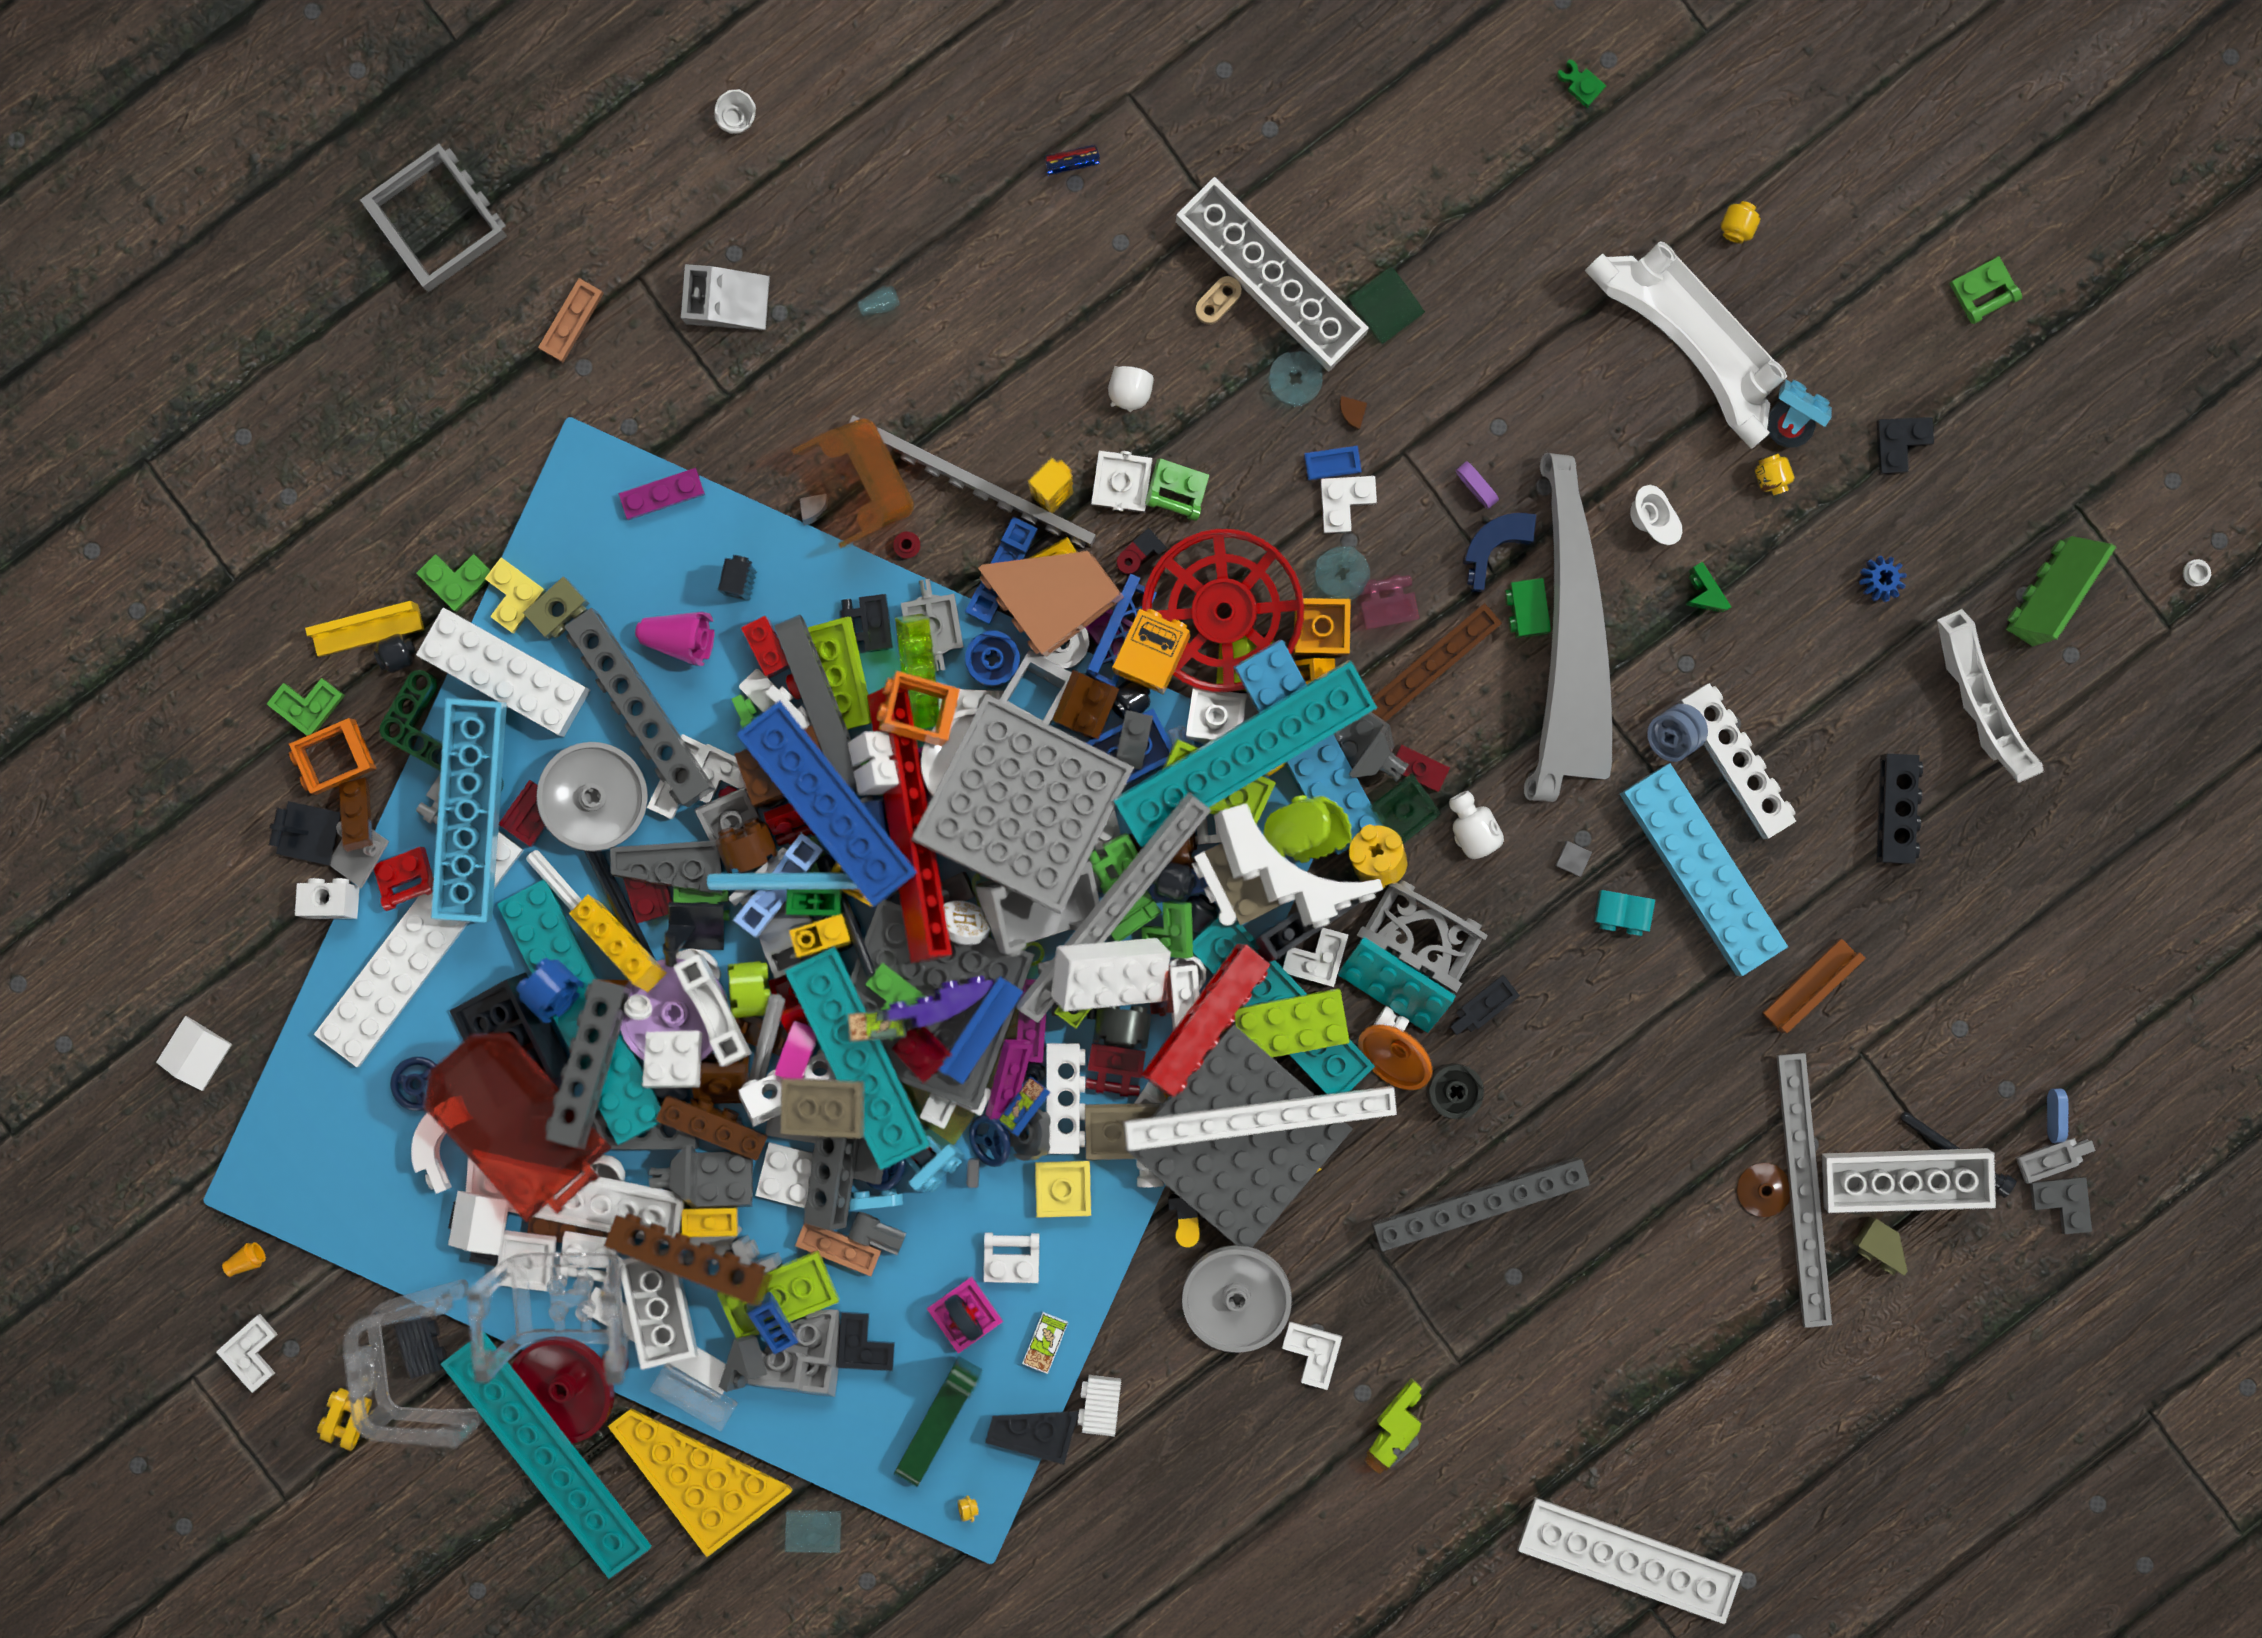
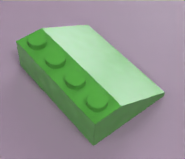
M2074 536L2063 539V541L2061 539L2058 540L2051 550L2053 556L2049 563L2044 562L2036 574L2039 577L2034 586L2032 584L2029 585L2023 593L2022 598L2024 601L2020 608L2015 607L2007 619L2010 623L2006 630L2032 647L2056 640L2116 547L2112 544Z

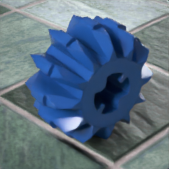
M1883 556L1876 557V563L1873 560H1869L1866 562L1868 569L1863 568L1860 571L1866 578L1860 580L1859 584H1867L1868 588L1863 593L1867 595L1873 592V601H1877L1880 596L1883 602L1889 601L1890 596L1896 598L1899 596L1897 589H1904L1906 586L1899 580L1906 578L1907 574H1899L1898 570L1902 568V564L1899 563L1893 566V557H1889L1885 561ZM1885 574L1887 578L1884 581L1885 583L1881 584L1879 579L1881 575Z

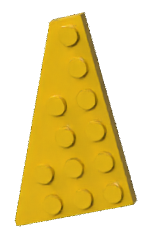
M632 1408L608 1426L706 1557L793 1491L789 1485Z

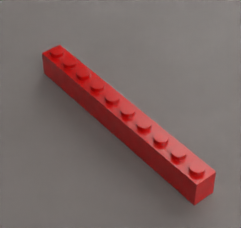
M898 687L891 721L914 727L908 689ZM884 688L867 695L873 732H887L879 729L881 720H877L881 703L885 704L887 697L886 694H883ZM888 732L893 754L889 757V760H894L899 782L898 785L883 793L890 838L917 872L911 879L899 887L911 963L936 961L952 955L935 851L912 840L928 808L917 740Z

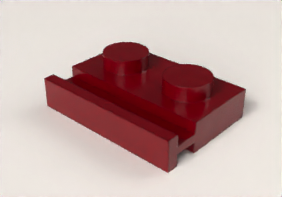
M532 780L527 782L499 822L501 827L530 847H533L546 828L537 807L538 785Z
M623 878L637 924L668 915V903L673 902L668 886Z
M926 1025L915 1027L913 1030L909 1029L905 1033L906 1037H902L891 1048L923 1083L944 1064L942 1061L947 1056L949 1058L952 1056L951 1052Z

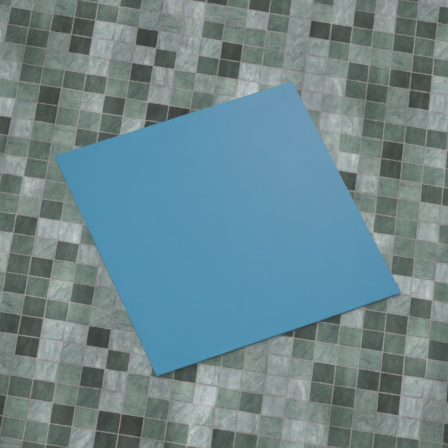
M571 417L565 420L502 555L503 559L546 591L563 576L567 578L590 603L585 608L587 610L593 608L599 612L680 736L683 734L704 745L709 744L735 756L734 753L748 748L736 735L743 728L740 724L741 719L731 699L740 694L745 699H748L749 697L739 688V685L755 669H759L763 673L741 627L763 616L769 618L774 630L776 624L798 615L803 617L807 627L840 619V611L842 610L841 600L852 599V606L855 609L860 608L859 597L886 594L893 648L866 652L864 641L857 642L868 695L884 688L887 678H891L896 671L958 689L1005 691L1009 684L990 688L979 684L973 679L965 663V653L969 643L981 633L999 631L1008 635L1015 642L1020 653L1021 663L1028 651H1033L1027 643L1030 640L1029 636L1025 631L1022 633L1018 631L1011 621L1012 617L997 611L990 624H987L965 613L971 600L970 598L930 580L932 595L944 596L955 594L964 648L950 650L943 654L946 670L941 671L938 661L939 671L934 672L932 656L910 657L901 603L914 601L922 597L919 581L924 580L925 590H927L926 578L812 526L804 525L801 521L702 476L699 477L705 495L628 520L619 493L687 470ZM733 555H739L752 561V566L756 569L757 573L754 574L756 578L753 579L755 583L752 585L753 589L751 592L753 594L749 595L751 597L749 601L725 596L718 590L725 558L732 559ZM489 583L471 623L591 690L564 737L557 735L507 706L502 768L504 787L501 791L499 822L529 780L538 785L543 770L554 756L570 746L584 742L605 743L620 749L630 756L644 776L647 786L648 806L660 781L654 770L657 766L652 758L648 760L640 750V746L643 744L637 736L635 738L632 737L626 729L625 724L627 720L623 714L618 715L610 704L613 699L609 693H604L597 685L595 680L598 676L594 670L589 671L583 664L581 657L584 655L578 647L575 649L566 638V635L569 634L566 630L556 639L554 637L548 639L526 617L515 633H511L490 617L506 594ZM558 603L553 607L552 613L554 617H559L564 613L563 603ZM705 612L710 613L713 618V622H709V628L714 630L713 648L709 659H703L702 662L705 664L703 666L692 665L641 645L635 636L637 624L647 617ZM861 617L854 618L856 633L863 632ZM593 636L589 640L588 645L590 649L597 647L599 643L598 636ZM1067 642L1061 646L1062 650L1067 648ZM1087 652L1086 657L1078 665L1065 670L1071 673L1074 670L1085 675L1093 654ZM992 653L991 657H986L990 666H994L995 662H1000L996 653ZM612 658L604 661V671L612 669L614 664ZM1109 662L1101 665L1098 674L1112 680L1114 677L1113 664ZM790 668L769 679L778 689L783 686L790 693L786 684L787 675L792 673ZM1027 670L1008 702L1043 721L1061 689ZM448 673L422 731L443 742L446 698L499 701ZM1120 676L1115 687L1117 688L1126 681L1125 678ZM627 680L619 683L618 692L620 694L627 691ZM1166 688L1164 695L1150 689V706L1143 713L1152 708L1154 709L1172 746L1176 738L1198 748L1204 746L1205 744L1186 738L1191 699ZM908 689L914 727L931 732L937 723L938 715H935V706H938V698ZM793 698L791 700L797 709L800 706L805 708L802 699L797 700ZM638 702L633 706L632 712L634 716L640 715L643 711V705L641 702ZM754 704L757 713L753 714L756 719L763 712ZM1112 708L1101 734L1124 723V719L1117 716ZM1054 721L1050 725L1084 743L1092 740ZM656 724L651 725L647 730L649 738H654L658 733ZM872 724L849 729L848 732L851 740L864 732H873ZM421 736L417 738L414 745L416 751L421 750L424 746V740ZM917 740L918 748L923 747L925 742ZM666 747L663 750L662 758L664 761L671 758L673 754L671 747ZM442 750L436 756L439 764H442ZM411 754L375 829L378 834L389 841L377 863L417 847H425L434 877L437 824L434 822L430 824L423 819L424 816L416 812V809L421 802L429 807L435 802L426 794L441 771ZM1287 764L1267 777L1274 780L1276 784L1256 825L1263 836L1264 825L1268 816L1279 808L1291 804L1292 798L1303 795ZM1163 766L1126 784L1121 794L1160 772ZM721 780L712 801L718 799L721 789L733 785ZM858 792L855 793V795L857 796V798H858L859 800L862 799V798H864V797H866V796H869V795H858ZM876 794L873 795L875 801H884V797L878 796ZM786 798L785 801L777 807L790 803V801ZM699 800L690 807L684 806L681 803L673 819L646 807L644 817L635 832L627 840L615 847L710 841L695 812L696 808L707 803ZM1115 804L1114 808L1120 834L1125 832L1131 834L1130 828ZM757 808L762 822H766L764 812L772 809ZM1209 813L1206 816L1208 835H1216L1214 815ZM499 825L498 831L524 851L494 889L492 920L489 922L470 921L365 1061L360 1067H356L314 1034L418 898L415 897L397 904L395 909L385 911L380 901L381 893L373 869L362 888L359 887L357 919H333L204 1197V1203L471 1327L484 1331V1333L524 1350L535 1341L552 1336L568 1337L580 1341L594 1350L601 1359L607 1351L619 1349L627 1355L629 1365L622 1375L611 1377L615 1393L988 1564L994 1563L1041 1459L986 1444L985 1441L992 1416L1063 1412L1166 1184L1164 1183L1162 1187H1137V1177L1140 1175V1170L1137 1168V1159L1090 1160L1091 1216L1037 1217L1035 1162L1088 1161L1086 1160V1132L1085 1147H1080L1079 1154H1047L1036 1160L1023 1161L1013 1155L1017 1153L1011 1147L1009 1158L1002 1166L991 1167L980 1161L978 1188H968V1160L970 1158H978L970 1144L969 1128L972 1121L980 1115L956 1104L945 1129L920 1118L931 1093L901 1082L926 1136H931L942 1149L948 1144L958 1147L965 1155L961 1159L963 1164L952 1174L948 1171L941 1178L943 1183L935 1191L930 1192L928 1190L924 1193L916 1191L908 1183L917 1173L905 1160L904 1174L899 1183L893 1187L897 1189V1193H902L903 1205L848 1211L846 1228L834 1231L848 1236L857 1212L860 1211L878 1218L883 1224L906 1233L898 1255L885 1250L881 1251L872 1276L822 1257L840 1300L838 1303L821 1310H839L840 1326L842 1311L869 1313L868 1340L895 1342L893 1371L838 1368L835 1397L765 1388L747 1383L743 1388L729 1392L724 1391L721 1395L670 1363L641 1370L636 1343L582 1311L595 1287H599L627 1304L618 1262L614 1286H607L605 1282L570 1276L568 1279L559 1278L562 1243L556 1242L553 1285L551 1291L548 1292L496 1285L497 1266L469 1261L471 1251L449 1246L451 1229H448L453 1202L456 1201L458 1191L466 1192L468 1156L471 1151L583 1174L585 1166L590 1160L596 1156L609 1155L622 1163L625 1170L624 1182L650 1187L649 1178H652V1175H649L650 1168L670 1167L671 1160L682 1150L531 1149V1116L539 1115V1110H555L553 1105L556 1092L560 1091L563 1080L559 1077L496 1108L450 1013V1010L506 979L525 972L528 978L532 975L497 906L503 900L543 880L526 860V857L532 851L538 850L581 899L589 894L600 901L618 920L585 852L563 844L547 828H545L533 847H530ZM768 826V829L770 831L777 851H779L782 847L788 850L791 847V845H789V843H786L784 845L778 846L775 836H773ZM810 834V835H808V836H806V837H807V838H811V837H813V836H812V834ZM818 838V840H819V842H820V844H821V846H822V848H823L825 854H826V855L831 854V853L828 851V849L824 846V844L820 841V839ZM1221 843L1197 845V850L1193 851L1192 858ZM610 849L602 850L611 869ZM935 852L941 881L966 871L976 897L965 902L973 903L982 908L977 897L975 885L991 879ZM772 853L766 857L767 860L773 857ZM1287 854L1284 857L1287 861L1305 872H1308L1313 858H1310L1307 863H1301L1300 861H1295L1293 857ZM721 859L722 874H727L726 869H725L724 864H723L722 859ZM763 865L741 873H755ZM737 868L732 869L733 874L739 873ZM615 877L633 913L623 878ZM418 878L393 888V894L421 884L422 879ZM1155 885V887H1154V893H1155V895H1156L1157 897H1159V898H1165L1164 896H1160V895L1158 894L1157 888H1156V885ZM668 886L672 901L674 902L673 887ZM729 890V897H730L736 890ZM752 890V892H753L754 894H756L757 891H758V890ZM1203 891V892H1200V893H1196V894H1192V895H1189V896H1185V898L1182 899V900H1176V899H1174V900H1170V901L1186 902V900H1187L1190 896H1194V895H1195V896H1199L1200 894L1205 895V896H1207V895H1206L1205 891ZM554 892L597 979L630 980L569 914L571 910ZM1098 892V897L1100 901L1105 896V894ZM846 893L853 914L857 917L861 926L860 932L863 940H865L877 905L871 907ZM900 894L893 896L891 902L901 905ZM729 900V902H719V904H724V910H730V921H724V950H700L708 952L717 961L721 971L719 982L725 991L731 1010L727 964L755 961L767 963L768 987H764V989L770 990L768 981L774 979V975L759 937L756 939L734 922V919L744 906L740 902L734 906ZM1294 900L1242 926L1254 938H1257L1287 918ZM1155 901L1162 913L1142 927H1163V902ZM1215 901L1214 903H1215L1216 906H1217L1216 912H1217V916H1218V915H1219V912H1220V909H1219V907H1218V905H1217V903H1216V901ZM668 915L639 923L638 925L656 961L666 959L662 946L665 943L664 934L668 931L669 926ZM825 915L811 916L815 923L820 921ZM1141 928L1122 941L1142 939ZM990 929L988 938L994 939ZM1076 930L1064 931L1026 943V948L1022 950L1035 954L1026 979H1037L1039 977L1038 964L1052 960L1056 956L1057 947L1064 946ZM1110 934V935L1108 936V938H1107L1104 942H1116V941L1114 940V938H1113L1112 935ZM1192 934L1193 939L1198 936V934ZM854 944L849 949L838 952L850 978L858 959ZM681 948L679 952L687 950V948ZM1206 967V976H1207V978H1206V981H1205V983L1203 984L1202 988L1199 990V995L1201 994V992L1203 991V989L1206 987V985L1209 983V981H1210V980L1212 979V977L1214 976V975L1207 969V967ZM1167 987L1165 988L1164 1001L1120 1005V1009L1125 1010L1131 1009V1006L1147 1008V1014L1151 1015L1147 1049H1141L1142 1043H1137L1134 1048H1129L1146 1051L1143 1071L1173 1032L1170 992ZM1051 1006L1046 1014L1044 1041L1046 1049L1043 1054V1063H1039L1045 1067L1046 1075L1044 1079L1038 1082L1047 1089V1043H1080V1049H1085V1065H1080V1076H1085V1085L1087 1078L1097 1080L1098 1072L1088 1070L1091 1045L1095 1043L1093 1042L1096 1020L1087 1019L1086 1015L1079 1026L1074 1028L1061 1017L1051 1016ZM1017 1007L1014 1010L1004 1040H1017L1019 1017ZM551 1016L549 1017L552 1020L550 1023L569 1060L571 1056L569 1047L554 1017ZM1099 1038V1042L1096 1044L1104 1045V1039ZM818 1041L811 1057L817 1055V1052L822 1049ZM747 1043L748 1048H749V1050H750V1052H751V1054L749 1055V1056H750L749 1076H750V1072H751V1068H752V1064H753V1060H754V1056H755V1052H756V1048H757V1047L754 1046V1045H752V1044ZM1003 1043L987 1084V1088L991 1090L996 1070L998 1067ZM772 1053L766 1077L777 1068L780 1056ZM637 1056L644 1070V1060ZM411 1057H425L432 1060L439 1066L444 1075L445 1087L440 1100L431 1108L423 1111H412L402 1107L395 1100L391 1092L390 1082L393 1071L402 1061ZM1063 1063L1059 1066L1058 1073L1063 1078H1070L1074 1074V1068L1069 1063ZM413 1065L406 1068L402 1075L422 1074L428 1067ZM817 1068L813 1071V1074L816 1076H823L827 1073V1070L824 1068ZM1107 1073L1105 1081L1122 1083L1123 1076ZM435 1075L426 1081V1088L424 1090L426 1101L432 1097L436 1090L437 1082ZM1143 1076L1142 1078L1131 1077L1130 1085L1140 1086L1139 1095L1149 1082ZM417 1079L413 1081L415 1089L420 1087V1082ZM399 1083V1090L403 1097L410 1102L417 1103L416 1096L407 1094L403 1089V1084ZM582 1083L577 1084L574 1088L576 1097L583 1093ZM692 1087L688 1090L687 1097L682 1101L689 1103L691 1098L694 1099ZM1085 1089V1093H1080V1104H1134L1138 1097L1128 1095V1098L1120 1097V1094L1109 1092L1097 1094L1095 1093L1096 1090ZM773 1090L766 1091L763 1097L770 1099ZM1065 1090L1059 1093L1058 1100L1062 1105L1068 1106L1073 1103L1074 1096L1070 1091ZM461 1095L471 1121L451 1129L441 1142L440 1158L452 1187L436 1194L435 1190H431L426 1182L425 1175L428 1174L426 1169L415 1173L411 1155L413 1137L420 1121L432 1108L448 1099ZM1047 1098L1039 1107L1042 1112L1047 1111ZM988 1102L982 1112V1115H985ZM742 1103L713 1105V1107L720 1110L729 1108L739 1114L738 1117L742 1119V1125L765 1134L767 1121L753 1127ZM1062 1118L1058 1122V1128L1064 1133H1069L1073 1130L1074 1124L1071 1119ZM1080 1120V1131H1085V1120ZM664 1124V1133L669 1137H673L676 1134V1129ZM980 1124L977 1134H986L990 1124ZM593 1125L591 1127L589 1137H591L594 1133ZM649 1130L640 1134V1136L646 1137ZM767 1136L759 1158L753 1160L752 1207H738V1225L742 1228V1231L733 1242L749 1235L750 1240L754 1239L760 1251V1254L757 1255L758 1260L779 1252L782 1259L780 1265L811 1252L795 1246L804 1225V1208L755 1196L768 1144L772 1142L813 1153L815 1143ZM700 1138L699 1148L695 1149L697 1153L733 1152ZM979 1144L983 1152L994 1159L990 1149H987L983 1144ZM853 1178L850 1198L853 1197V1192L869 1191L870 1195L880 1194V1191L871 1188L865 1181ZM509 1212L506 1230L527 1233L530 1216ZM985 1232L1001 1236H1031V1233H1039V1282H984ZM635 1238L637 1246L641 1245L644 1239ZM662 1243L659 1251L669 1249L668 1244ZM993 1246V1254H1031V1247ZM618 1252V1261L632 1258ZM571 1261V1266L607 1272V1267ZM718 1262L716 1265L712 1263L709 1265L710 1274H716L719 1269ZM972 1276L1001 1316L1003 1322L958 1354L927 1308ZM682 1277L697 1347L726 1363L736 1336L718 1298L717 1291ZM1043 1312L1068 1321L1048 1374L1022 1364ZM798 1318V1319H796V1320H793V1321H791L790 1323H793V1322H795V1321H797V1320H799V1319H801V1318ZM778 1326V1327H776V1328H773V1329L769 1330V1332H771V1331H773V1330H775V1329H777V1328H779V1327H781V1326ZM758 1334L755 1337H757L760 1350L764 1351L768 1345L761 1334ZM958 1356L983 1369L980 1379L969 1399H966L919 1486L916 1487L894 1475V1472ZM612 1358L611 1365L619 1367L620 1361L617 1358ZM966 1495L971 1500L975 1499L978 1506L979 1515L974 1516V1522L972 1523L970 1520L962 1522L958 1510V1500L964 1499Z

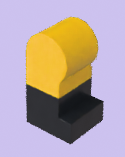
M1180 1196L1168 1197L1169 1210L1177 1209L1178 1227L1175 1233L1177 1242L1183 1247L1194 1246L1199 1240L1197 1211Z

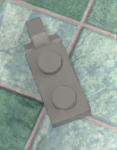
M2075 1138L2066 1139L2065 1142L2054 1143L2016 1157L2023 1179L2028 1184L2079 1166V1163L2083 1162L2082 1155L2094 1152L2095 1148L2092 1140L2086 1139L2076 1143Z

